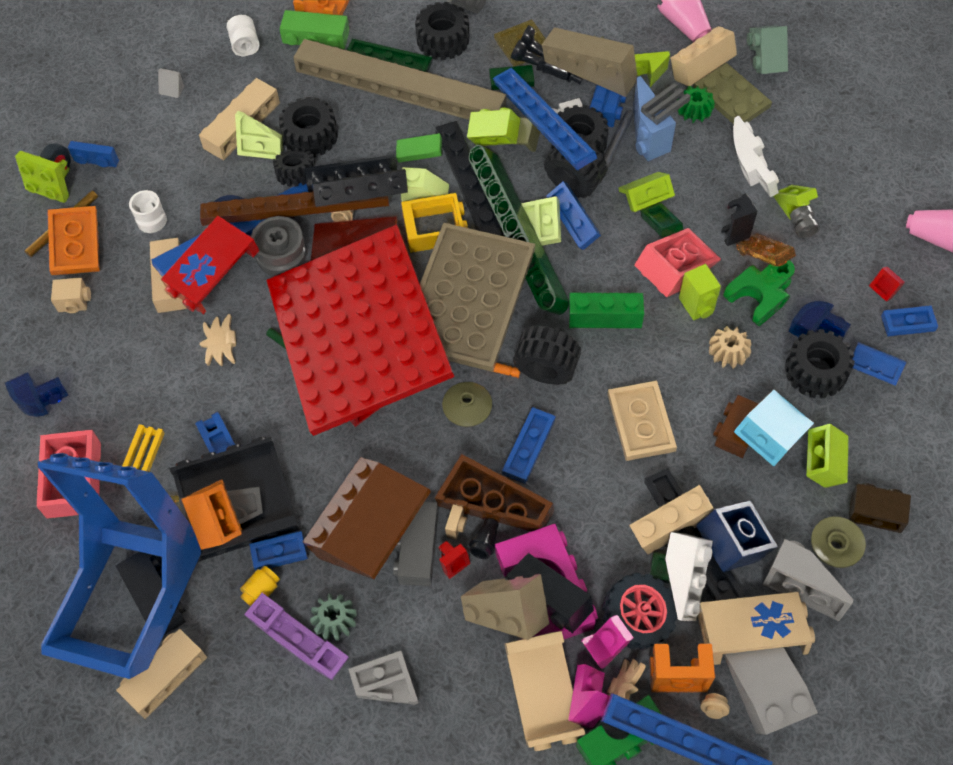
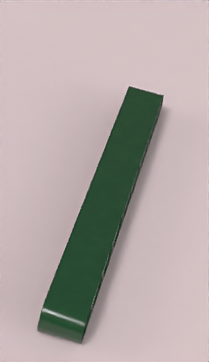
M481 145L474 146L470 150L469 161L505 237L535 244V251L525 279L540 309L556 315L565 313L569 306L566 293L498 155Z

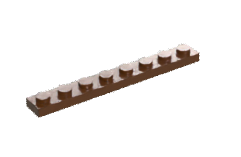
M313 192L281 194L278 196L200 204V220L202 226L210 225L217 216H220L229 223L263 220L276 216L291 217L389 206L388 196L316 207Z

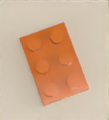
M96 206L48 210L49 268L51 275L100 271Z

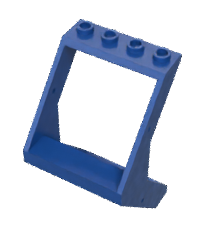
M64 453L51 454L49 459L38 462V468L79 515V570L41 644L42 655L131 679L149 668L201 555L200 545L191 524L152 472L138 470L135 467L113 465L110 462L92 461L89 458L72 457ZM85 477L124 485L158 529L119 521ZM115 546L162 557V589L131 654L70 637Z

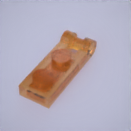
M758 233L751 236L750 240H743L736 245L737 251L742 256L750 255L776 267L786 264L788 260L796 256L794 247Z

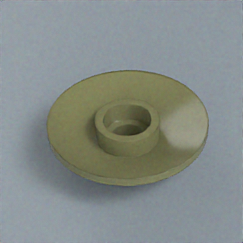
M461 382L452 386L444 395L442 402L443 412L449 421L458 426H476L485 421L492 409V399L489 392L483 386L474 382ZM470 398L471 401L469 403L463 402V399Z
M836 516L825 518L814 527L811 534V545L814 553L822 562L836 568L850 567L855 565L864 555L866 548L864 534L849 519ZM832 542H838L841 548L833 547Z

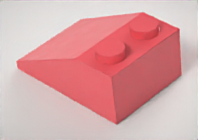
M687 228L646 245L634 266L657 287L660 293L669 297L680 292L684 273L704 264L710 269L721 258Z

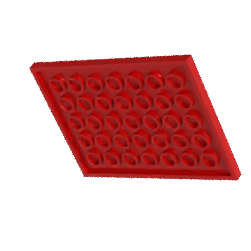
M397 224L266 280L309 432L313 436L455 377Z

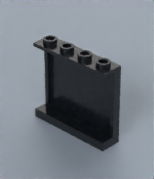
M258 437L253 439L250 444L243 446L235 444L226 448L224 452L217 454L216 452H209L203 454L201 459L194 461L183 460L176 463L175 467L169 468L174 477L179 498L195 493L219 480H223L227 491L252 487L260 488L263 513L240 524L242 534L223 545L202 549L198 562L250 546L249 544L272 539L300 530L271 437Z

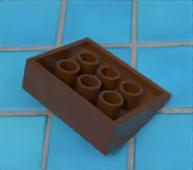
M360 457L303 540V543L320 560L375 579L431 491L429 488L379 462Z

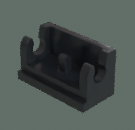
M747 193L742 194V197L730 201L727 206L728 209L737 206L735 213L730 217L731 224L724 226L721 230V233L729 231L727 238L724 240L727 246L748 239L751 236L758 210Z

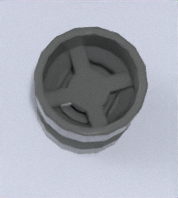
M811 206L798 207L790 214L792 223L796 225L795 231L799 238L811 237L820 230L818 221L814 219L815 213Z

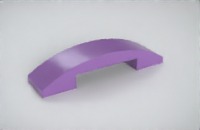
M263 593L260 594L244 614L273 640L330 680H333L349 659L346 654L330 642L322 640Z

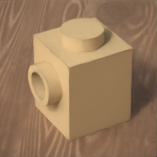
M82 278L53 280L51 301L58 312L76 313L81 310H87V301L91 300V291L89 287H86Z

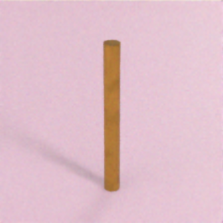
M91 190L72 208L88 207L98 198V195ZM48 230L25 250L28 256H34L49 242Z

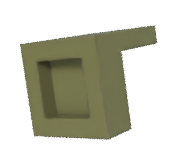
M528 118L520 119L518 139L515 145H525L531 152H535L540 131Z

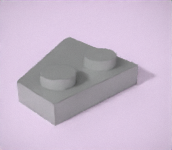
M402 651L348 669L357 698L412 705L418 704Z

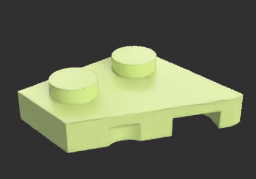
M557 196L521 203L542 246L561 242L560 203Z

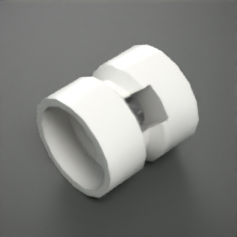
M246 15L232 17L227 22V30L233 52L238 56H248L256 53L260 45L253 20Z
M144 190L131 197L129 207L140 230L146 233H154L165 226L167 221L166 214L156 193Z

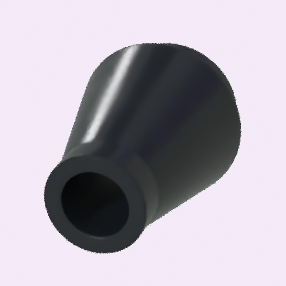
M486 518L469 542V551L476 558L488 559L490 555L494 554L497 529L499 527L497 521Z

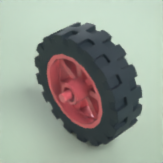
M634 573L631 576L623 577L606 593L604 597L606 600L602 604V610L605 614L603 616L604 624L611 617L618 615L634 637L627 644V647L630 649L639 648L640 650H646L654 647V644H660L674 631L676 627L674 623L678 620L675 602L671 596L673 594L669 587L666 589L662 580H655L650 574L643 576L641 573ZM634 593L636 604L626 598V596ZM641 594L645 595L649 599L647 601H642ZM651 603L655 606L656 611L651 610ZM623 604L628 606L631 610L627 613H624ZM647 616L657 618L654 627ZM630 617L634 621L633 626L626 618ZM640 620H642L647 630L638 629Z

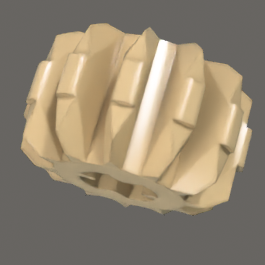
M728 326L724 328V331L718 329L709 342V355L714 356V363L721 360L723 368L727 363H730L733 369L737 363L743 365L751 354V340L746 339V332L739 333L738 327L734 331L730 330Z

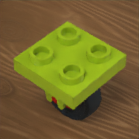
M53 143L46 146L39 157L23 151H19L15 155L26 190L63 203L67 201L69 193L64 178L69 172L71 157L66 147Z

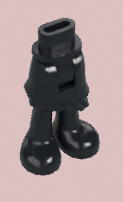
M528 25L521 40L515 45L510 58L515 61H524L536 65V70L542 71V73L550 74L569 83L574 81L580 85L583 78L545 62L542 45L535 41V30L532 26Z

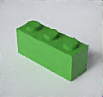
M285 10L280 25L282 43L289 45H301L303 40L306 39L345 49L350 31L347 16Z

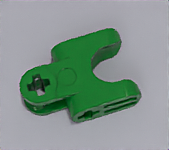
M778 258L771 262L763 271L752 265L729 283L723 297L731 303L744 296L756 299L759 306L754 311L752 322L760 327L789 300L790 295L784 290L791 284V277L795 271L794 264L786 258Z

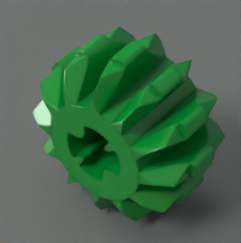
M698 85L696 88L688 86L684 90V94L688 93L691 96L690 101L678 109V115H684V121L690 118L693 123L696 119L702 123L705 118L711 116L712 110H714L713 93H707V87L699 89Z

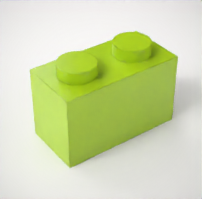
M500 108L493 111L481 109L480 112H471L467 138L474 144L481 146L517 144L521 118L510 108Z
M706 264L684 273L679 300L693 321L700 317L702 319L707 318L713 314L721 285Z
M832 424L808 430L806 474L808 478L825 488L847 483L848 435Z

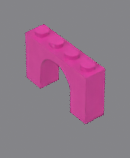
M556 524L495 544V554L504 577L530 553L587 592L583 579L578 580L575 573L577 564L573 555L568 556L566 551V537L563 531L558 532ZM594 607V611L573 634L565 628L560 629L555 626L550 617H548L549 624L534 636L562 631L563 639L565 640L594 629L595 619H598L596 609Z

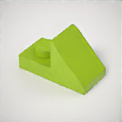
M670 52L635 54L637 76L647 74L651 87L668 69Z
M790 185L778 190V194L773 197L791 220L790 214L793 210L801 206H808L810 200L817 198L818 195L816 188Z

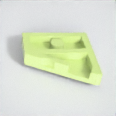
M237 111L235 114L237 155L276 159L275 156L277 154L281 155L280 152L283 151V135L245 113Z

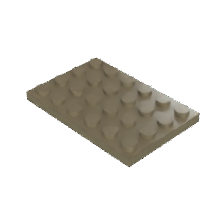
M443 223L420 285L449 361L491 372L494 371L535 251L534 243Z

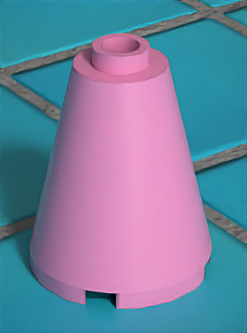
M661 0L663 2L662 5L658 4L657 7L660 13L693 43L711 32L712 29L701 0Z
M916 210L914 215L909 214L906 228L910 229V234L953 253V210Z

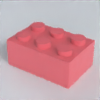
M93 430L40 435L39 461L49 459L51 454L64 453L68 456L89 458L92 461L100 462L101 442ZM39 469L37 508L47 519L78 515ZM85 477L99 495L100 480Z

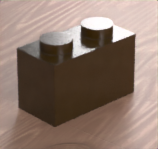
M857 483L851 494L848 519L856 524L902 533L909 522L911 495L897 489L886 490L876 488L875 485L869 483Z

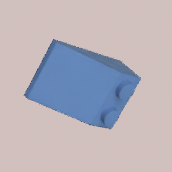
M639 76L636 79L633 102L636 150L647 161L671 152L676 122L669 116L656 125L641 112V106L654 98L655 94L643 78ZM660 110L658 113L655 114V116H657L664 110Z

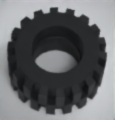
M436 2L435 5H427L426 9H421L420 14H417L415 21L417 45L419 50L424 52V55H432V59L441 57V60H446L445 57L453 59L455 54L459 56L462 54V50L465 51L467 49V45H469V19L463 8H457V5H451L449 2Z
M306 97V99L302 100L299 98L296 99V102L291 101L288 103L289 107H284L283 113L279 116V126L283 135L284 145L287 149L295 151V148H299L300 151L306 149V152L310 151L314 157L318 153L324 155L326 149L330 151L332 144H336V138L338 137L335 114L332 107L328 106L326 101L320 102V99L316 97L314 99ZM310 125H313V126H314V127H312V128L302 129L303 127H306V126H310Z
M573 105V108L566 107L564 112L560 111L557 113L577 134L587 135L581 138L595 146L604 155L607 148L609 126L607 125V119L603 118L601 112H596V109L593 107L587 108L586 105H582V107Z
M586 140L584 141L596 152L597 159L579 170H576L555 147L544 161V169L552 183L558 186L561 182H566L577 198L590 196L608 171L603 155Z
M531 326L522 332L513 362L521 373L533 380L553 385L567 384L574 376L581 355V347L577 341L562 331L545 326Z
M818 329L817 333L810 330L806 335L801 334L798 340L794 341L786 360L785 372H788L786 376L788 381L793 380L791 386L794 389L799 387L801 389L799 393L803 395L806 392L810 393L811 398H815L816 395H820V398H826L828 393L830 396L836 395L837 391L840 392L843 389L854 366V353L849 351L851 347L849 343H844V338L840 335L836 337L834 332L824 333L822 329ZM820 358L826 361L831 369H818L808 359Z

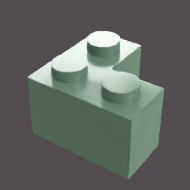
M772 25L749 28L747 45L750 46V50L756 51V56L753 57V67L756 69V72L760 74L788 72L787 26Z

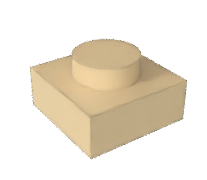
M453 504L445 527L446 537L457 540L459 532H464L467 517H464L463 507Z

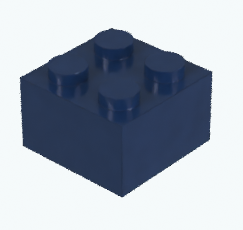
M751 501L715 509L696 525L703 539L713 541L711 547L712 554L722 572L756 563L778 547Z

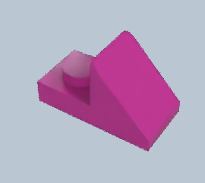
M618 615L611 617L595 634L583 638L581 641L599 667L603 669L634 637Z
M586 664L577 665L569 721L592 729L603 717L610 698L609 695L602 693L605 673Z

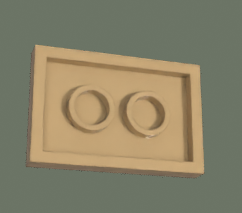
M657 381L608 390L609 402L626 461L676 452V442Z

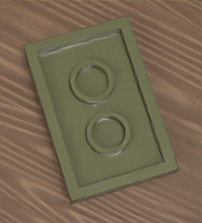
M725 63L694 84V88L697 85L699 89L707 87V93H713L714 107L733 124L737 116H740L744 123L746 121L749 122L772 105L771 100L728 63Z

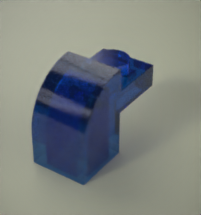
M814 301L800 309L792 320L788 332L799 337L801 334L806 335L810 330L817 333L818 329H822L824 333L831 331L834 332V336L838 337L840 335L845 338L851 324L842 317L831 313L834 307L833 304L824 301Z
M27 372L5 382L12 400L24 414L39 417L49 414L46 408L47 405L59 403L63 398L69 396L59 377L37 386Z

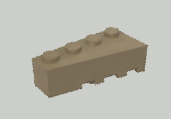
M553 28L542 44L545 62L624 97L628 95L636 83L637 70L633 45L559 28Z

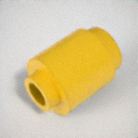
M263 566L260 570L257 569L240 588L243 593L240 597L249 606H252L261 593L269 597L277 588V583L280 579L272 570Z

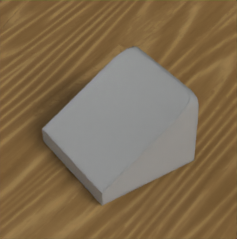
M162 68L158 70L159 94L178 98L184 88L180 72Z

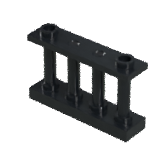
M395 155L304 168L307 191L313 192L316 207L408 193L406 170H397Z

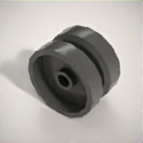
M276 216L265 219L254 228L251 238L254 239L260 250L255 258L263 272L270 276H277L305 264L307 251L302 229L297 222L288 217Z

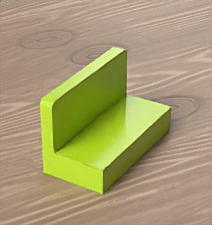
M661 172L653 173L618 187L619 192L626 194L632 212L675 196L670 175Z

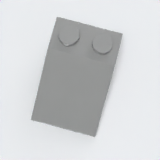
M784 539L763 585L779 593L799 592L801 602H805L806 606L840 621L852 605L853 598L810 550L805 549L797 541Z
M784 647L723 654L756 734L767 735L818 713L805 682Z

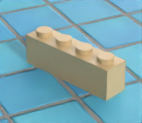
M258 78L247 85L244 91L237 98L233 99L230 105L222 113H219L216 119L199 134L203 149L224 161L237 147L235 121L237 111H241L261 123L280 104L277 89Z

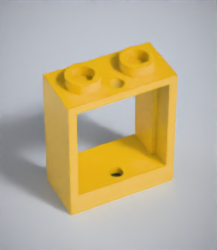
M456 193L401 202L410 253L434 249L440 233L434 232L417 235L414 218L452 212L455 225L468 228L467 221H462L461 217L464 215L463 202H458Z

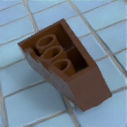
M461 454L435 496L438 507L451 510L454 504L463 507L464 514L482 519L490 518L498 523L531 532L546 527L554 513L552 502Z

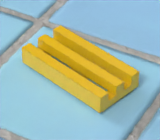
M139 424L122 466L131 467L145 434L132 466L139 470L153 435L155 436L142 467L143 471L150 472L165 434L163 429L158 428L154 430L153 427L148 426V428H145L144 425Z

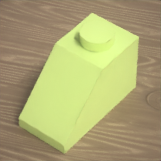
M402 168L406 170L408 193L401 194L402 202L449 193V184L427 169Z

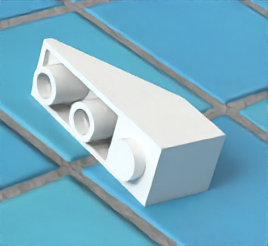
M671 532L665 559L677 617L681 621H696L697 615L700 612L699 606L702 590L706 585L707 566L712 557L711 547L713 541L688 534Z

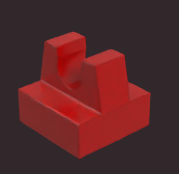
M884 267L870 283L869 287L887 302L894 297L905 282L890 268Z
M446 541L438 547L442 552L439 559L442 570L449 579L471 564L467 550L461 543L453 548Z

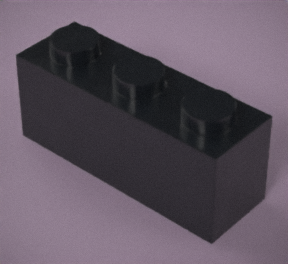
M138 552L115 566L146 622L162 589V577L158 570L162 569V566L155 555L150 557L148 553ZM179 601L165 634L186 622L182 615L186 612V609L181 601Z
M528 553L507 574V579L513 580L520 576L530 578L541 574L548 617H550L555 626L560 629L565 628L573 634L594 611L591 595Z

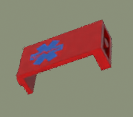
M217 216L161 278L166 287L164 291L173 299L178 297L183 300V305L190 311L194 312L196 309L204 315L206 310L201 303L245 252L254 258L260 250L253 238L220 216Z

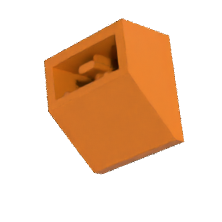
M219 480L181 499L201 550L223 545L242 534V528L223 480Z

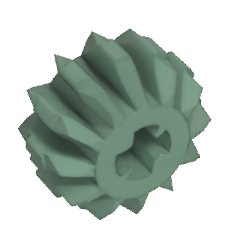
M329 593L327 596L328 601L324 602L323 599L319 598L318 604L320 607H312L311 612L315 616L310 618V622L312 625H315L314 631L317 635L323 633L324 640H328L333 634L335 640L339 641V633L343 632L345 636H349L350 632L347 627L352 628L356 626L353 618L357 616V612L355 609H351L353 606L351 600L344 601V597L341 594L334 600L332 594ZM333 613H336V614H337V615H336V618H337V619L334 620V621H331V620H330V619H331V616H330V615L333 614Z

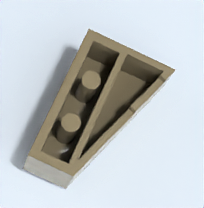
M541 574L530 578L520 576L513 580H505L504 578L482 581L461 596L465 620L526 640H529L549 624Z

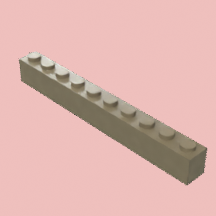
M304 39L293 57L296 72L470 120L471 112H480L481 109L493 111L506 108V94L498 91H492L477 85L463 83L396 63L368 57L316 41Z

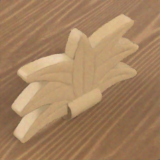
M231 314L227 315L222 326H220L218 317L214 319L211 329L205 322L203 323L207 339L200 342V346L207 348L205 355L207 366L210 365L213 357L220 366H223V355L231 363H236L232 353L233 347L236 346L235 331L231 330L230 327Z
M624 659L620 673L617 678H613L606 694L609 696L615 694L629 700L630 694L638 691L635 684L641 677L646 665L643 663L638 665L635 659L630 664L627 659Z

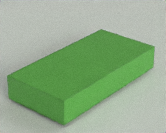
M440 133L397 140L396 159L398 163L442 155V137Z

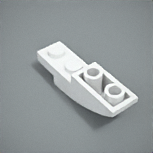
M740 116L735 117L733 126L734 143L739 164L750 186L760 183L770 197L778 194L777 183L779 179L773 170L769 171L767 169L768 166L762 152L764 144L761 138L753 135L752 127L747 121L744 123Z

